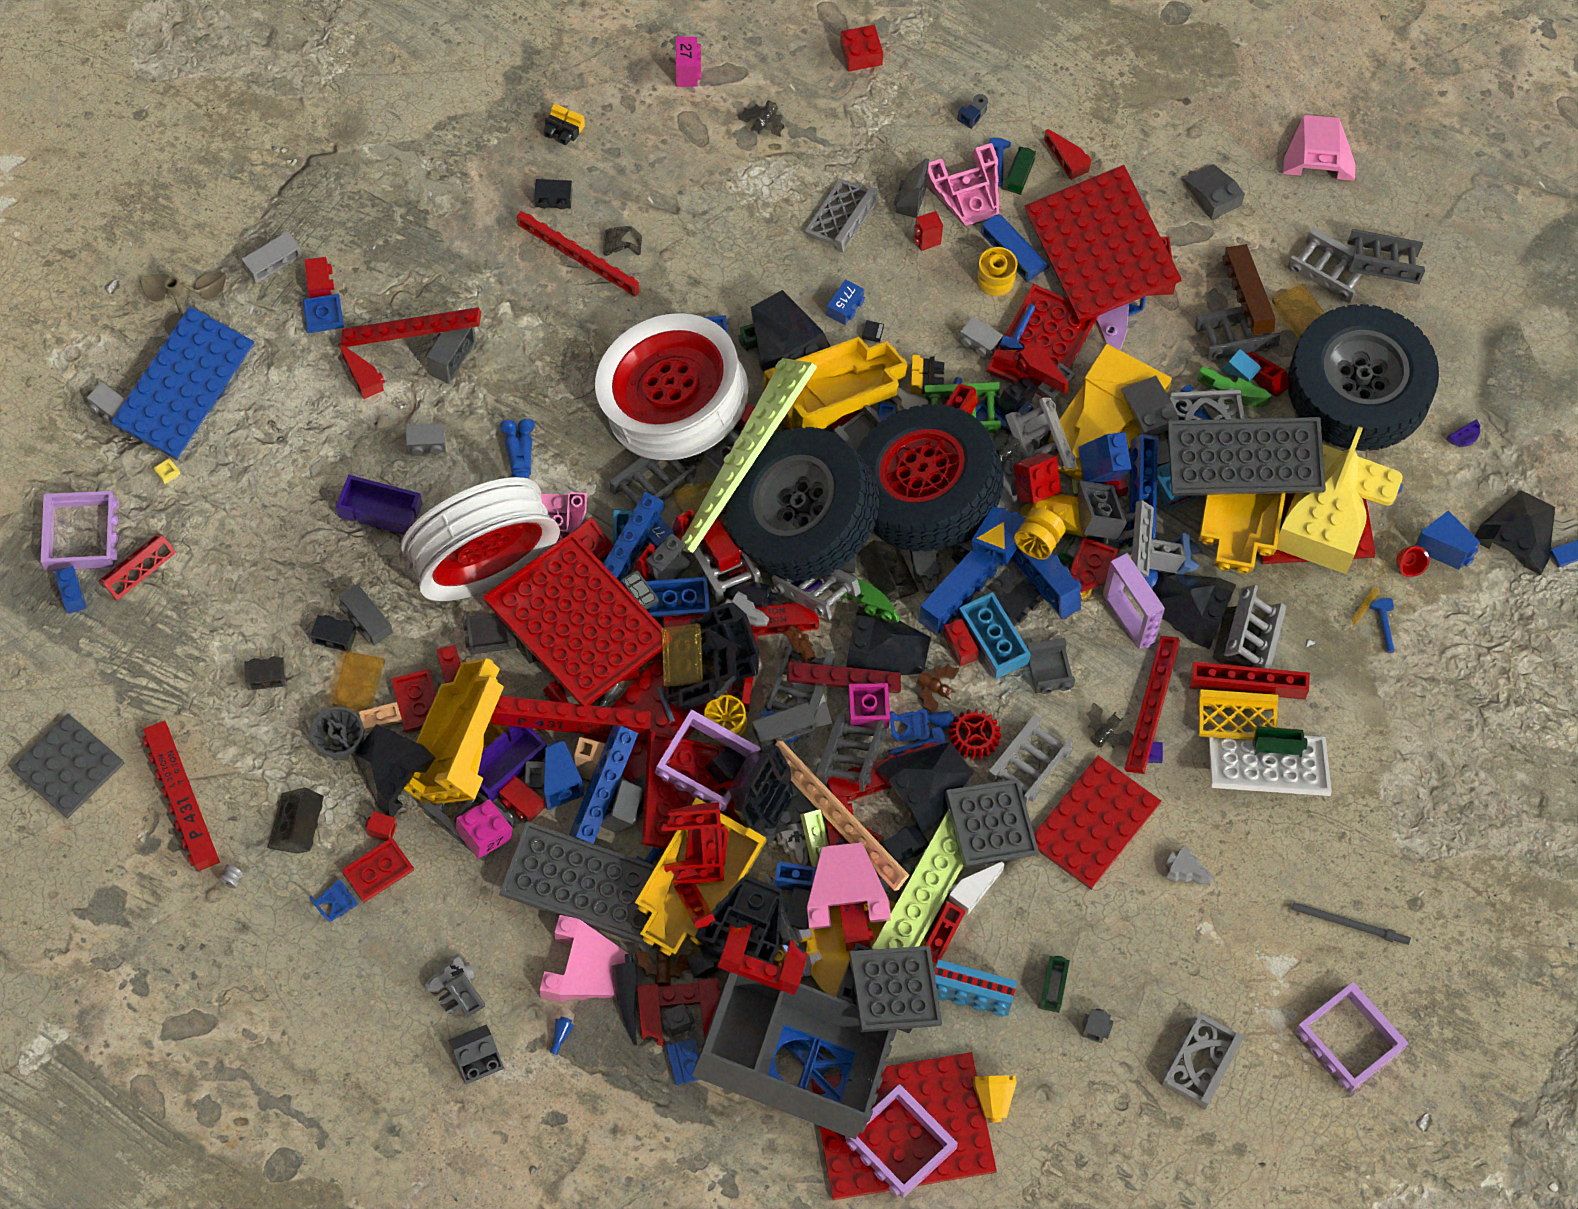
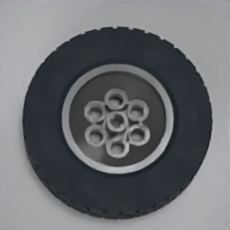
M1357 304L1347 307H1338L1335 310L1332 309L1326 312L1324 315L1322 314L1305 329L1298 340L1288 372L1290 388L1288 392L1294 410L1296 409V414L1299 418L1320 417L1323 440L1349 449L1359 426L1363 429L1355 449L1358 451H1366V449L1372 451L1379 448H1388L1391 444L1393 446L1400 443L1422 424L1437 391L1439 366L1433 346L1430 345L1429 339L1408 318L1405 319V316L1397 312L1394 313L1393 310L1387 308L1382 309L1380 306H1369L1368 304L1357 306Z
M814 427L793 428V430H784L782 433L771 436L727 501V524L731 535L741 550L768 573L793 581L821 578L823 575H829L835 569L838 570L843 567L844 563L852 560L855 557L854 555L858 554L863 548V544H866L870 537L869 534L875 526L874 521L877 520L878 485L872 470L865 460L840 436L828 430Z

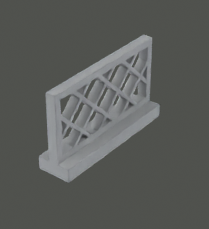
M840 179L806 228L805 234L834 245L838 251L844 252L878 202L877 189L873 187L866 189ZM842 186L849 188V191L839 193ZM854 194H865L862 198H854ZM852 196V201L842 202L841 198ZM840 200L841 204L830 206L831 201ZM855 205L854 211L846 213V207ZM843 209L844 214L833 215L832 211ZM829 212L831 213L832 217L823 220L821 219V216L823 214ZM846 218L845 224L837 226V220ZM834 222L835 227L824 228V224ZM822 226V231H812L814 227ZM837 231L838 233L835 239L827 236V234Z

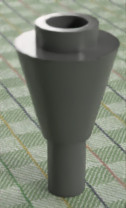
M620 682L601 696L598 706L606 707L623 690Z

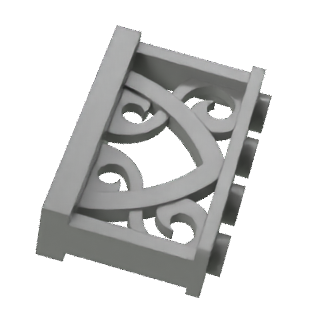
M1228 388L1223 391H1217L1216 389L1200 392L1199 390H1191L1189 392L1173 391L1168 395L1178 417L1184 420H1202L1197 416H1193L1202 405L1210 407L1219 414L1213 420L1232 419L1231 416L1236 414V419H1245L1241 390ZM1223 401H1232L1234 404V409L1230 412H1227L1226 410L1229 408L1230 404L1225 405ZM1176 403H1185L1186 407L1180 406V409L1183 412H1187V414L1180 413L1176 409Z
M1200 1013L1198 1018L1193 1017L1189 1025L1191 1028L1189 1035L1184 1034L1179 1043L1182 1045L1180 1052L1177 1050L1174 1052L1170 1060L1173 1064L1170 1069L1166 1067L1161 1078L1164 1079L1163 1087H1167L1206 1110L1245 1035L1239 1032L1236 1033ZM1204 1026L1210 1028L1213 1033L1212 1040H1208L1209 1035L1206 1031L1205 1036H1199L1198 1030ZM1217 1033L1229 1038L1232 1042L1217 1040ZM1192 1037H1194L1196 1043L1188 1046ZM1210 1048V1058L1218 1069L1204 1068L1195 1073L1191 1054L1201 1049ZM1214 1048H1217L1216 1053H1222L1221 1058L1215 1057ZM1182 1056H1183L1184 1066H1183V1065H1178V1063H1179V1061L1181 1060ZM1176 1072H1182L1183 1077L1180 1080H1185L1189 1077L1190 1081L1180 1085L1175 1082L1174 1075ZM1206 1073L1210 1076V1080H1204V1076L1200 1080L1199 1077ZM1193 1084L1203 1094V1097L1187 1088Z

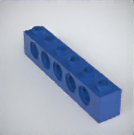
M1140 434L1131 440L1129 512H1135L1136 502L1141 500L1154 507L1152 539L1156 540L1158 437ZM1135 520L1131 521V530L1134 529ZM1133 537L1128 539V547L1133 546Z
M644 492L603 564L621 584V580L626 577L666 507L661 499L647 492Z
M613 724L570 830V836L594 844L637 738V732Z

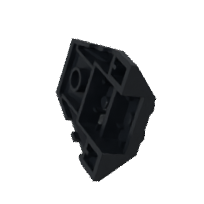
M783 290L750 307L757 338L756 345L760 356L759 363L763 372L776 367V364L782 358L796 360L831 347L823 330Z
M1521 490L1480 525L1475 537L1480 541V545L1488 549L1494 543L1526 559L1524 567L1541 575L1550 559L1555 507Z
M1159 572L1157 582L1152 590L1165 608L1162 619L1172 624L1175 630L1181 631L1192 643L1210 649L1236 584L1217 577Z
M734 602L715 606L672 637L674 643L676 639L709 628L734 644L737 679L740 680L758 675L759 648L747 614Z
M859 606L846 667L901 673V676L920 674L925 670L931 637L901 621H886L880 616L869 615L864 611V607Z
M375 724L358 748L357 753L354 754L378 808L385 815L394 817L403 805L397 797L414 773H426L436 759L424 745L403 737L379 724Z
M951 741L893 757L875 769L886 785L890 784L912 813L910 818L922 833L936 824L947 810L945 791L963 788L974 773Z
M745 875L711 911L715 921L706 927L698 928L695 938L712 953L721 956L730 926L745 928V925H752L744 954L773 964L779 949L783 890Z

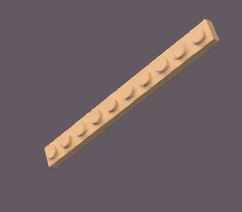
M777 741L775 745L779 747L790 766L791 781L817 809H821V813L850 844L863 843L875 871L894 891L899 890L909 877V874L783 741Z

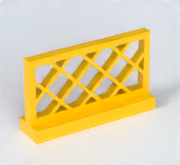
M1201 689L1198 697L1199 736L1253 740L1257 726L1251 721L1255 717H1259L1264 722L1261 725L1262 727L1278 728V695ZM1203 706H1211L1215 712L1209 716L1203 710ZM1224 708H1231L1235 713L1228 717L1222 710ZM1250 709L1254 714L1247 718L1242 711ZM1264 710L1273 711V716L1267 720L1261 713ZM1217 714L1225 719L1220 725L1212 719ZM1237 715L1245 721L1240 726L1232 721ZM1209 721L1215 729L1205 731L1204 724ZM1229 723L1235 730L1226 732L1222 727ZM1248 724L1254 732L1247 734L1242 728Z

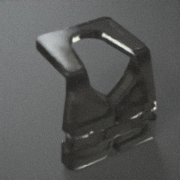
M632 226L614 227V229L609 228L605 230L603 254L605 256L626 248L632 250L636 255L641 254L642 235ZM630 231L637 240V246L631 242H624L621 239Z

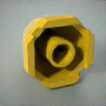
M1016 1076L973 1077V1087L985 1118H989L990 1122H1002V1118H1007L1016 1086Z

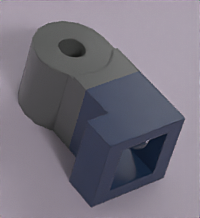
M983 94L974 96L973 102L967 109L963 106L959 109L957 121L972 129L986 113L988 98Z

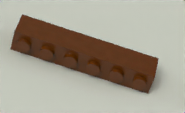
M1247 244L1226 247L1225 255L1222 256L1223 265L1227 266L1228 278L1232 279V288L1237 292V302L1241 303L1242 315L1246 316L1247 328L1251 329L1252 335L1274 332L1276 318Z

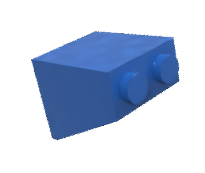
M1125 432L1106 434L1078 447L1083 481L1094 483L1118 481L1131 470Z
M1448 510L1421 531L1415 545L1422 547L1429 557L1459 570L1464 565L1467 567L1474 561L1473 557L1478 553L1477 548L1480 541Z
M565 741L553 742L546 748L544 795L547 810L584 796L582 778Z

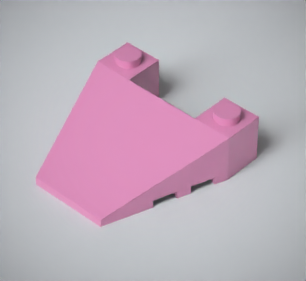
M992 143L975 148L971 154L976 168L948 176L942 158L929 162L927 186L964 226L990 219L999 214L998 158Z
M863 843L822 847L807 906L809 928L814 930L831 927L829 906L868 902L871 923L891 920L889 899Z
M559 915L555 930L556 942L570 944L572 948L565 975L544 971L539 990L540 997L557 1002H567V1000L575 999L586 1000V998L596 997L599 999L616 997L612 966L625 963V954L628 953L580 919Z

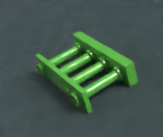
M999 382L964 384L975 387L977 397L987 398L988 421H980L989 433L1001 431V420L995 421L994 398L1000 396ZM958 384L925 385V398L931 400V405L938 404L940 398L949 399ZM975 407V409L973 410V412H972V414H971V415H973L975 418H976V407Z

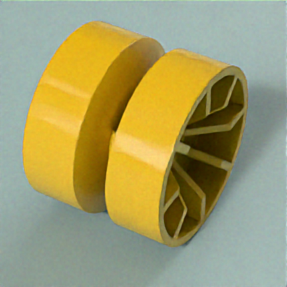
M992 247L982 253L979 259L977 283L983 292L992 296H1001L1011 291L1015 283L1017 271L1015 255L1003 247Z
M1033 508L1014 535L1015 543L1028 556L1040 560L1047 559L1065 533V525L1053 512L1044 508Z
M721 695L718 699L712 700L707 704L704 717L745 738L748 732V722L745 707L738 698L731 695ZM710 737L711 740H712L713 742H715L716 744L721 745V746H726V745L722 744L721 742H719V741L713 739L712 737Z

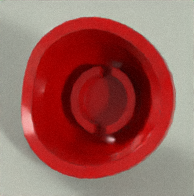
M1416 545L1408 546L1398 553L1396 563L1403 576L1414 577L1426 571L1430 558L1422 547Z

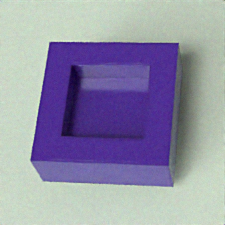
M1153 742L1148 763H1162L1163 742Z

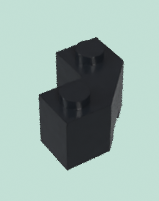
M915 825L910 827L904 826L897 834L886 841L880 842V844L901 866L908 858L919 856L928 846L929 841Z
M703 945L693 948V952L686 956L693 978H708L721 969L717 967L720 956L712 953Z

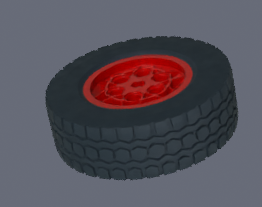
M924 404L920 407L917 405L909 407L910 409H903L898 411L897 414L894 413L888 416L885 421L879 422L876 428L873 427L867 433L868 436L863 438L856 450L872 470L878 485L879 509H877L878 516L877 520L874 521L873 532L880 539L894 547L898 546L900 549H910V551L918 552L920 550L925 552L932 551V549H944V547L957 544L956 542H962L969 535L972 536L976 533L992 506H998L1004 483L1002 464L992 438L977 418L960 408L956 409L954 406Z

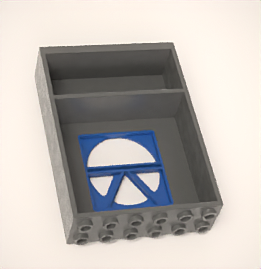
M729 972L722 987L692 1076L856 1140L859 1132H864L867 1122L871 1119L873 1113L871 1107L876 1102L878 1096L876 1090L881 1085L883 1079L881 1073H884L887 1066V1061L885 1060L891 1052L892 1045L890 1043L894 1040L897 1030L860 1032L857 1005L801 983L794 996ZM790 1041L812 1042L798 1087L785 1082L775 1066V1056L778 1049ZM820 1045L830 1051L836 1059L815 1061ZM840 1067L842 1074L839 1085L834 1089L815 1068ZM810 1077L825 1091V1094L818 1095L806 1090Z

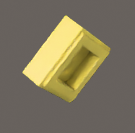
M170 458L154 467V471L164 484L180 475V471Z

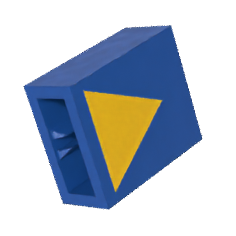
M992 506L971 540L973 551L1008 564L1018 548L1014 535L1024 523L1025 517L1008 512L1004 508Z

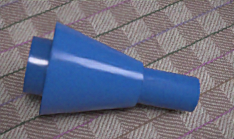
M951 710L928 714V722L950 729V723L954 722L955 714H952Z
M563 1016L560 1019H555L554 1042L550 1053L558 1055L561 1044L575 1026L571 1024V1019Z

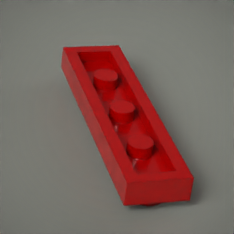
M695 883L674 886L676 893L697 929L706 927L715 921L710 908Z

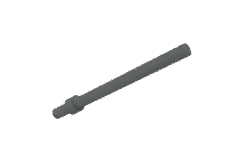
M1295 902L1292 906L1294 911L1385 938L1384 940L1397 941L1409 945L1411 937L1398 934L1392 929H1381Z

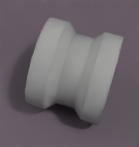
M226 865L224 874L220 875L218 880L227 887L236 889L238 880L244 874L238 868Z

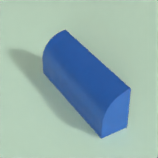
M995 215L982 223V236L993 247L1006 248L1015 255L1017 259L1016 272L1026 282L1049 268V264L1002 215Z

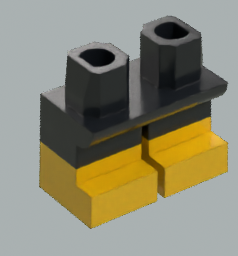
M554 103L549 117L545 118L543 134L549 139L554 134L559 135L558 141L563 145H567L570 140L574 142L585 127L584 116L571 110L568 111L567 108Z
M912 355L911 394H925V385H944L943 377H934V374H944V362L935 361V356L927 359L920 358V355Z

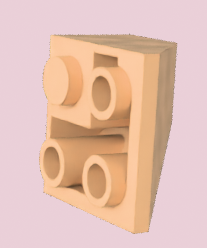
M579 737L574 758L576 768L582 778L591 780L606 743Z

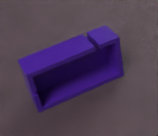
M348 475L337 502L336 510L339 518L354 522L357 519L358 523L405 535L408 529L416 522L415 518L418 517L422 507L421 493Z
M511 726L508 728L509 742L508 736L504 732L482 751L478 775L483 778L479 792L492 802L499 797V791L514 776L521 778L526 773V761H540L545 757L546 748L548 747L547 743L531 728Z

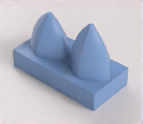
M1182 533L1173 540V543L1183 545L1186 559L1175 574H1185L1186 572L1197 570L1199 564L1191 558V555L1202 551L1196 543L1190 540V534Z

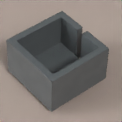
M625 780L619 781L608 807L612 809V812L607 810L601 827L617 833L633 825L638 817L636 813L637 808L643 799L641 795L643 788Z

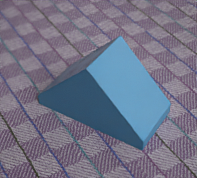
M1239 349L1221 370L1222 372L1251 381L1261 367Z
M613 510V546L631 517L633 510Z

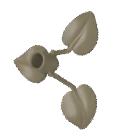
M218 272L200 277L195 283L198 290L186 285L184 282L180 283L177 277H170L167 274L142 276L141 284L144 293L152 301L164 300L167 293L173 296L179 314H172L165 321V330L170 336L184 315L178 297L183 293V288L196 294L201 293L204 299H215L222 294L227 275L226 273Z

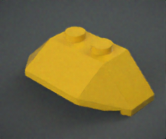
M1055 494L1034 504L1028 502L1019 512L1020 515L1026 518L1033 508L1047 509L1063 521L1065 533L1083 537L1087 536L1083 534L1079 523L1078 497Z

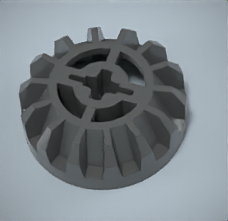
M331 707L325 709L312 722L310 729L311 740L315 750L320 752L324 758L331 757L334 761L342 757L348 759L350 754L357 753L359 746L364 741L365 731L360 717L349 708ZM327 732L330 737V742L328 743L325 741ZM352 733V741L350 745H348L347 735ZM332 744L337 747L341 746L342 750H334L329 746Z

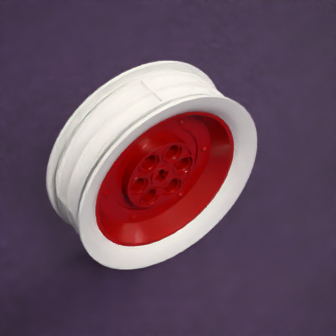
M684 313L653 317L624 332L604 354L595 378L597 400L601 409L608 417L610 427L617 440L629 451L654 460L687 458L716 445L732 431L740 420L749 394L746 372L737 358L735 346L726 331L707 318Z
M520 477L504 478L471 487L430 509L408 529L401 542V551L404 557L413 564V569L419 576V588L424 597L434 601H452L474 596L507 580L554 546L559 538L560 528L556 521L548 515L547 508L542 503L541 490L536 482Z

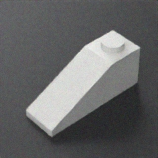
M1004 863L995 864L962 879L958 885L954 884L949 891L948 902L965 910V914L968 916L1003 872Z

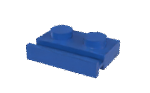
M692 1038L676 1042L672 1045H666L676 1086L681 1083L700 1080L692 1076L699 1056L696 1039Z

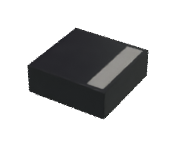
M866 320L862 339L880 343L884 324Z

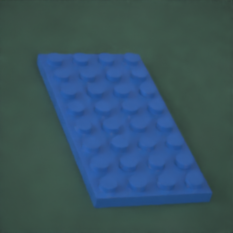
M189 306L111 421V424L178 460L253 347L254 341Z

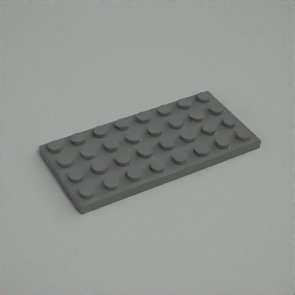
M1320 417L1170 420L1167 422L1172 496L1319 493L1326 491Z
M526 821L499 895L558 916L563 915L580 919L592 928L652 948L651 945L642 940L644 936L640 934L652 913L649 912L647 915L637 909L639 905L635 902L656 866Z

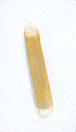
M1376 587L1375 595L1374 589L1370 591L1372 594H1368L1353 617H1355L1357 623L1366 612V608H1369L1373 602L1371 600H1374L1380 590L1376 591Z

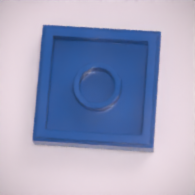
M339 294L303 299L307 333L344 328Z

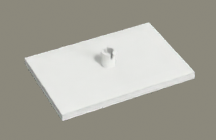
M1304 736V738H1307L1308 744L1307 749L1303 750L1302 757H1299V755L1264 752L1254 756L1253 740L1208 737L1212 788L1331 796L1332 790L1326 737Z

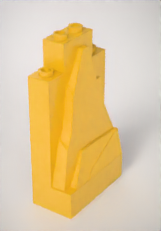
M860 337L796 359L798 361L811 362L817 368L781 422L787 429L791 430L798 427L824 429L846 414L860 410L866 405L870 406L897 396L898 380L906 376L907 362L888 341L868 348V345ZM776 367L764 371L762 394L772 378Z
M1106 344L1086 375L1083 386L1059 419L1071 452L1075 455L1077 468L1065 469L1062 466L1058 470L1070 475L1076 481H1083L1078 447L1106 434L1125 432L1130 453L1131 440L1140 435V432L1121 389L1157 376L1168 394L1172 378ZM1052 432L1050 433L1049 443L1055 441ZM1060 453L1057 455V460L1061 459Z
M1285 493L1205 495L1198 541H1202L1205 545L1217 544L1213 566H1217L1220 570L1227 571L1232 569L1237 570L1240 574H1248L1254 569L1257 552L1263 556L1274 555L1277 550Z
M488 658L462 662L454 681L441 684L416 741V743L424 745L436 759L426 773L415 772L403 789L423 804L427 801L432 804L474 800L483 781V778L478 775L484 746V733L504 688L496 679L500 668Z
M696 797L692 805L703 804L705 802ZM720 813V820L728 829L725 866H723L724 881L695 883L711 911L748 874L767 842L766 837L750 828L742 826ZM688 830L676 831L635 902L639 905L637 909L647 915L649 912L652 913L640 933L644 936L642 940L651 946L654 943L661 946L660 951L668 956H671L672 953L677 955L688 934L691 936V941L698 945L701 944L695 938L698 929L695 927L674 886L679 885L673 884V879L676 877L671 870L668 872L664 870V864L685 860Z

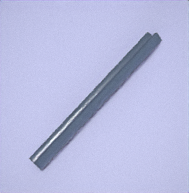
M658 687L657 692L671 723L675 721L662 687Z

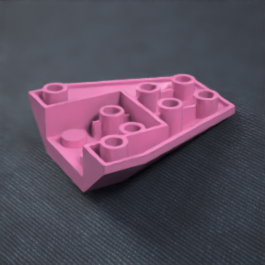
M1304 115L1284 156L1283 174L1301 176L1303 168L1337 171L1336 179L1354 181L1355 161L1340 118Z
M587 493L541 494L542 503L546 506L548 515L556 521L560 528L557 544L582 524L587 511Z

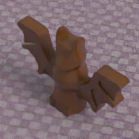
M790 626L789 630L783 633L787 636L789 644H792L797 653H800L801 663H808L816 658L815 652L811 648L813 644L810 642L808 634H803L797 627Z
M947 664L943 668L934 667L932 675L922 671L916 684L924 687L919 696L923 699V708L928 709L931 714L935 713L939 705L933 698L932 693L937 692L941 697L951 700L949 697L950 693L956 692L948 685L942 684L940 679H955L959 668H953Z
M658 946V963L656 965L651 962L647 952L635 953L638 962L636 966L645 971L646 977L649 975L656 976L655 984H658V986L671 985V976L680 979L681 973L690 969L686 958L687 955H679L676 964L671 966L669 963L670 956L660 951V946Z

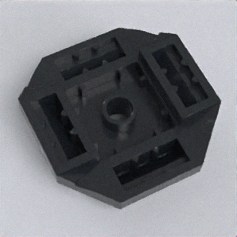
M709 628L674 641L673 649L663 666L665 697L669 703L684 711L704 703L708 704L709 701L718 699L721 695L731 691L732 684L737 679L735 646L733 643Z
M771 744L766 749L749 753L729 788V792L736 805L734 811L744 827L750 828L755 832L766 828H775L793 797V789L790 786V766L776 745Z

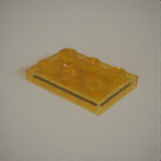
M347 651L332 702L333 707H346L354 711L372 709L385 659Z

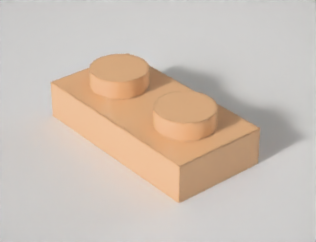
M397 702L359 712L365 732L371 731L375 724L386 727L402 722Z

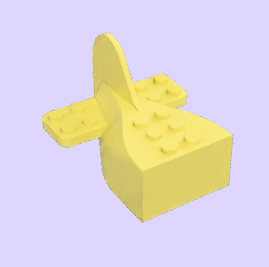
M1358 426L1351 447L1345 451L1322 444L1326 491L1319 493H1296L1294 495L1278 537L1277 550L1347 575L1366 524L1367 516L1363 498L1390 506L1395 501L1403 478L1402 474L1397 470L1357 456L1355 448L1360 438L1362 427Z

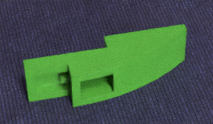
M1204 366L1199 371L1197 381L1211 387V389H1216L1217 391H1223L1228 388L1241 390L1242 405L1263 407L1268 406L1272 394L1263 388L1253 385L1248 380L1238 378L1235 383L1230 378L1224 377L1213 369Z
M858 579L861 591L858 596L855 597L845 593L840 597L862 604L864 611L869 615L880 616L886 621L899 622L900 620L889 599L876 587L861 579Z

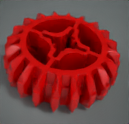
M976 708L974 713H972L968 709L966 714L961 711L959 717L955 716L954 722L950 723L951 729L948 731V735L951 737H949V742L953 743L960 754L964 753L965 759L968 755L971 756L972 760H975V756H978L980 760L983 759V754L989 757L990 752L994 753L996 747L1000 744L1001 733L999 732L1001 728L996 726L997 719L992 720V714L985 716V710L982 713H978ZM984 728H986V729L989 731V733H990V739H989V740L986 738V735L983 733V732H984ZM960 729L963 730L964 734L966 735L965 741H963L959 735Z

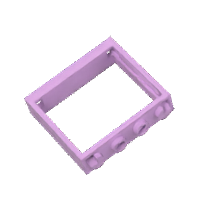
M113 491L44 494L41 564L44 571L60 570L70 566H74L75 569L114 567V560H117V550L114 549V543L118 542L117 532H115V526H118V516L115 513L116 509L119 508L118 498H115ZM108 505L106 556L53 558L55 507Z
M1126 553L1111 561L1103 597L1138 649L1148 648L1156 640L1165 608L1129 554ZM1124 586L1144 613L1143 620L1123 592Z
M691 709L658 763L655 774L662 777L663 781L673 783L677 789L691 793L695 799L697 797L707 803L719 802L720 810L724 812L732 800L729 790L725 797H722L666 765L689 726L696 728L746 757L749 753L759 751L760 747Z
M1354 982L1301 1022L1296 1029L1297 1034L1301 1037L1300 1040L1310 1046L1312 1054L1325 1063L1326 1070L1334 1074L1339 1079V1084L1343 1085L1350 1093L1405 1050L1408 1042ZM1346 996L1392 1046L1390 1051L1355 1079L1309 1028L1312 1023Z
M899 1084L872 1109L873 1113L867 1124L892 1101L897 1099L944 1148L908 1182L903 1184L858 1137L855 1140L845 1136V1140L852 1151L856 1150L861 1155V1161L866 1166L870 1165L875 1170V1175L881 1181L885 1180L890 1185V1191L903 1199L957 1149L958 1143Z

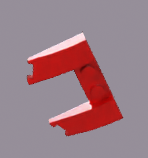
M691 509L676 517L672 530L680 540L694 519V511ZM651 543L634 566V572L638 570L645 581H651L646 562L649 556L655 552V547Z
M719 802L696 804L669 810L668 815H670L667 824H662L661 831L701 829L703 856L702 858L664 864L665 872L671 870L676 877L673 879V884L724 881Z
M731 925L717 967L795 996L802 978L807 953L799 950L795 946L796 943L790 940L782 968L744 954L752 925H745V928H735Z
M718 978L700 979L697 983L658 986V984L637 986L642 1040H645L646 1035L658 1039L657 1045L663 1046L660 1008L676 1007L684 1004V1006L700 1004L703 1036L705 1039L720 996Z

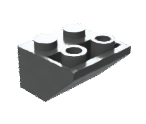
M487 1025L448 1040L466 1085L504 1069Z

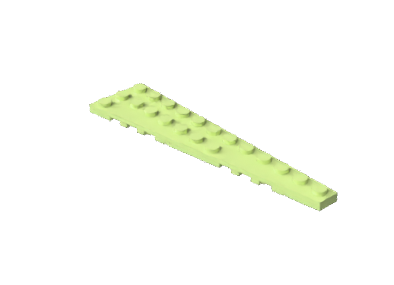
M782 358L776 364V370L741 434L735 441L731 452L725 456L720 472L681 539L686 545L683 551L690 553L695 551L816 370L817 366L813 363Z

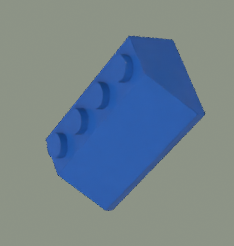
M707 577L646 581L659 599L657 604L647 609L652 617L705 614L710 610Z

